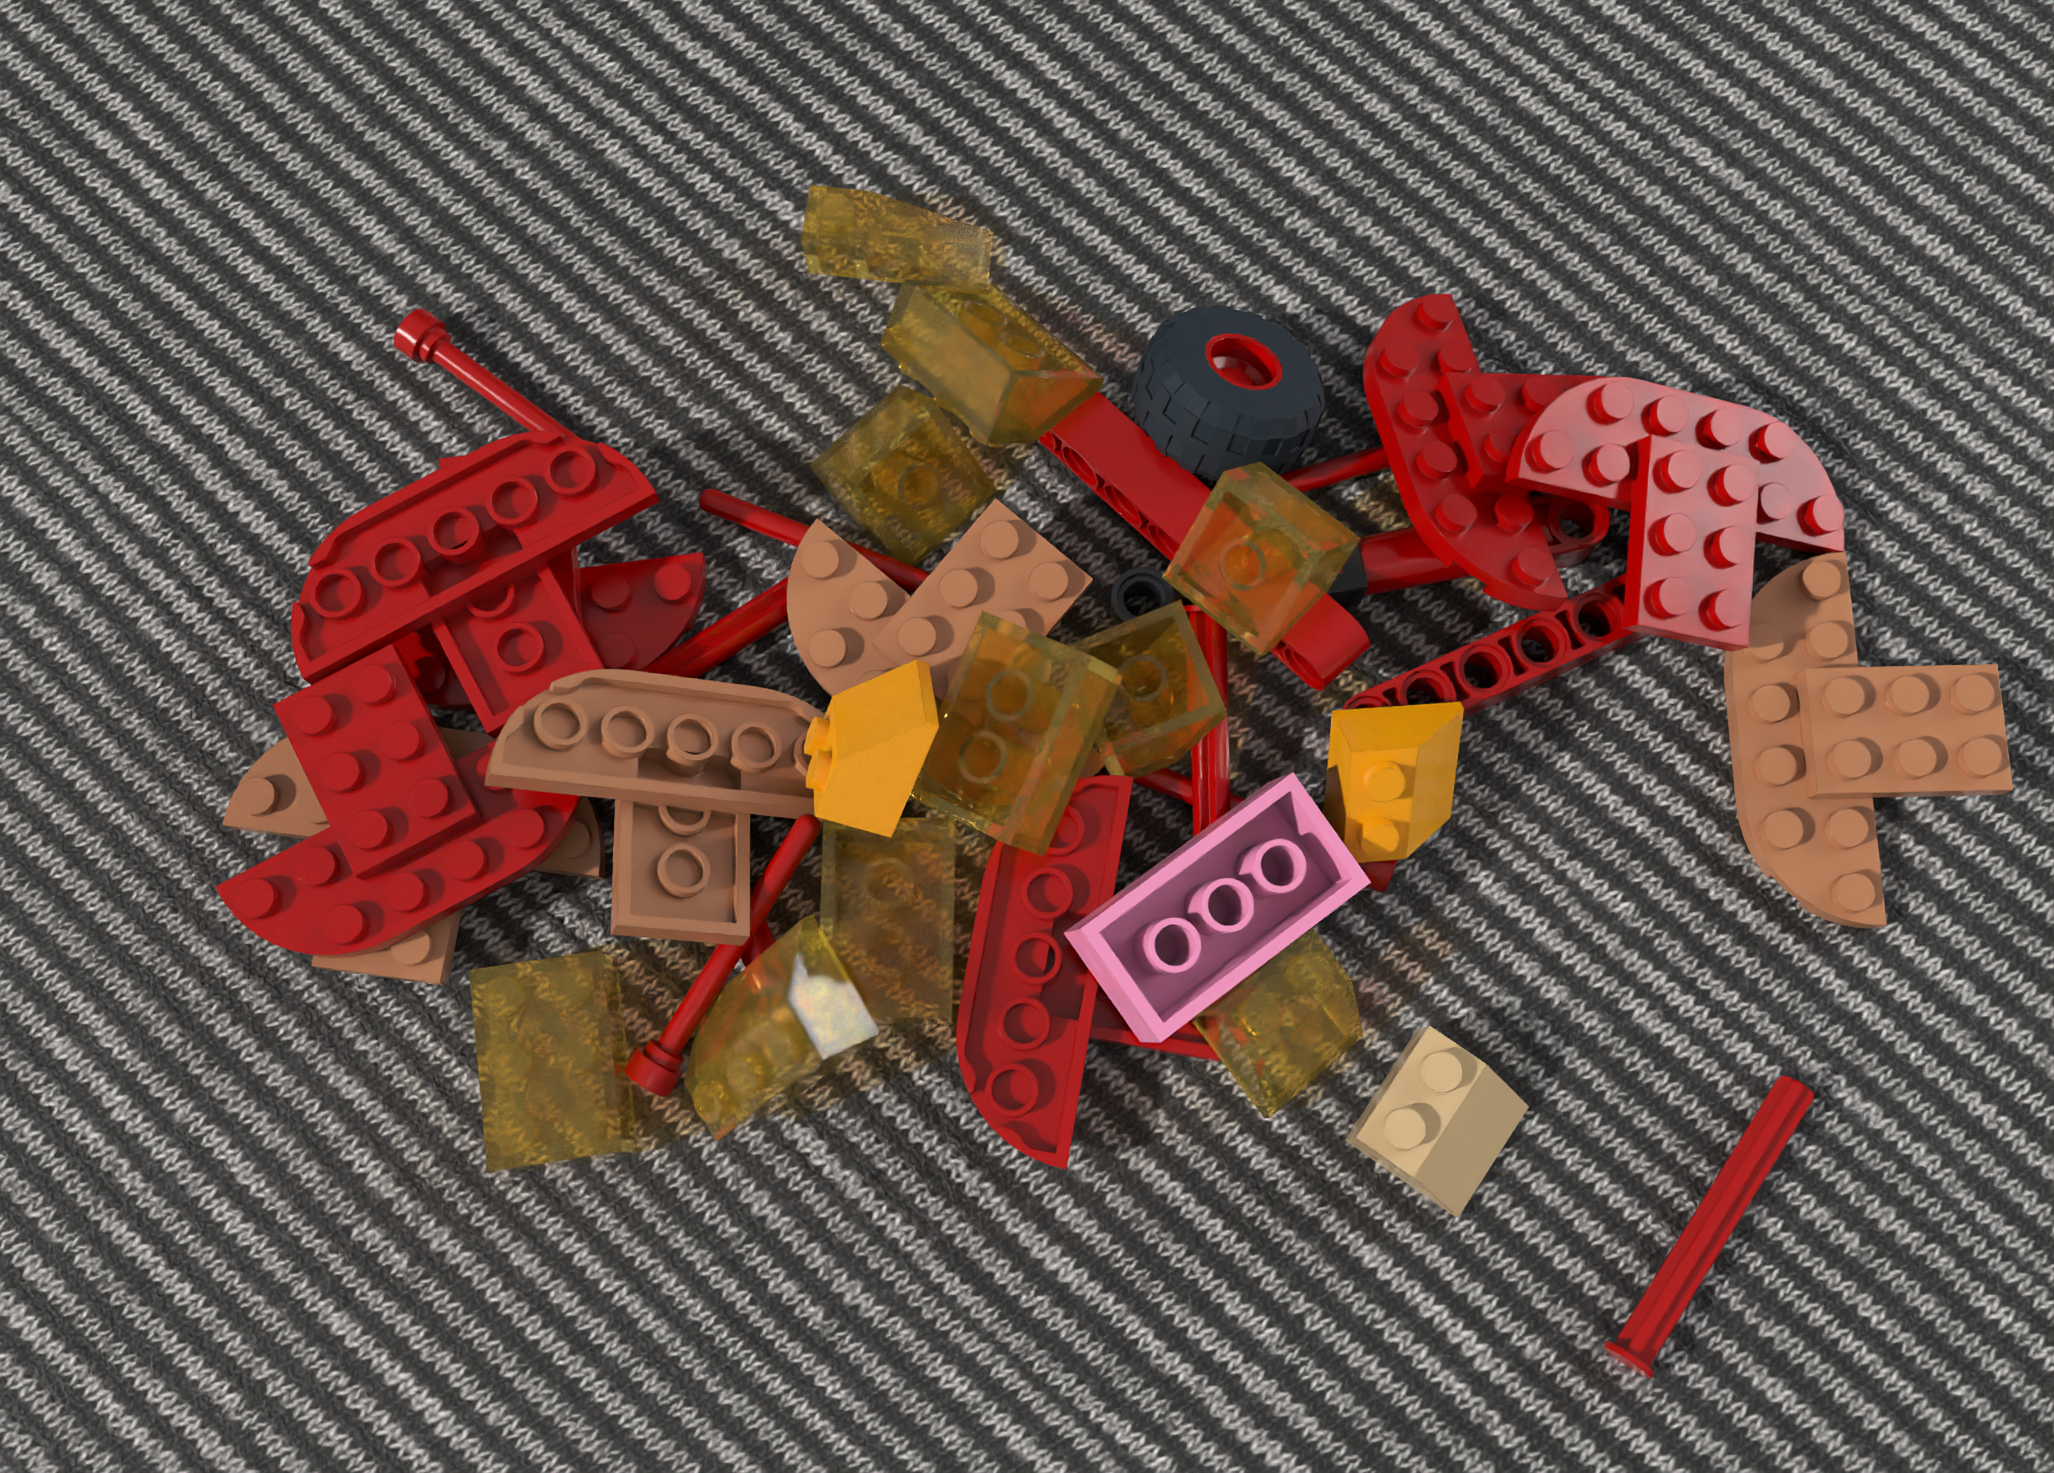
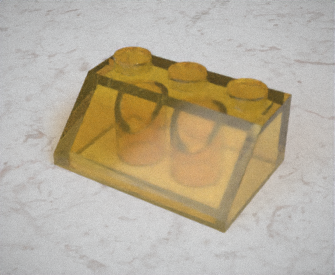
M904 279L879 344L899 363L898 367L904 374L918 380L934 395L933 400L938 406L953 412L970 428L969 433L975 440L990 447L998 448L1004 446V444L1035 442L1099 391L1105 380L1101 374L995 284Z
M814 915L799 921L721 988L696 1028L684 1085L693 1099L697 1114L705 1121L716 1142L774 1115L881 1033Z

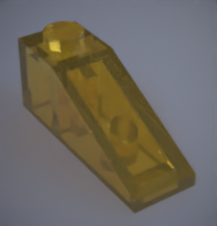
M818 185L809 186L801 237L809 273L987 292L994 232L871 191Z

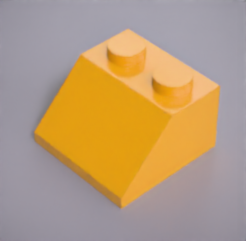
M916 659L832 696L824 718L817 716L813 718L807 732L804 754L812 757L807 771L806 787L813 789L815 817L892 838L939 728L929 663Z
M1460 702L1332 710L1323 815L1357 863L1406 859L1450 819L1464 712Z

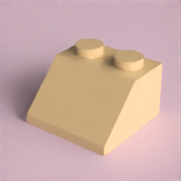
M1429 1025L1414 1033L1345 1141L1455 1217H1459L1529 1106L1486 1063Z

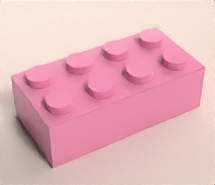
M1292 772L1262 786L1065 931L1064 935L1139 1041L1161 1043L1362 890L1371 881Z

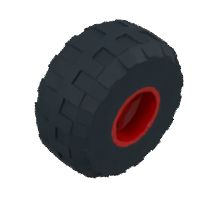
M1218 305L1213 308H1206L1205 306L1192 308L1171 319L1168 318L1159 325L1156 333L1152 335L1141 357L1132 385V400L1136 409L1135 413L1146 436H1150L1154 441L1155 447L1165 457L1168 456L1176 461L1179 467L1192 474L1195 472L1209 477L1208 480L1221 483L1230 481L1238 482V484H1251L1285 473L1302 456L1324 413L1326 404L1324 398L1325 387L1317 364H1314L1311 360L1310 352L1301 342H1297L1290 335L1289 331L1278 324L1275 325L1263 319V316L1251 311L1236 310L1230 306Z

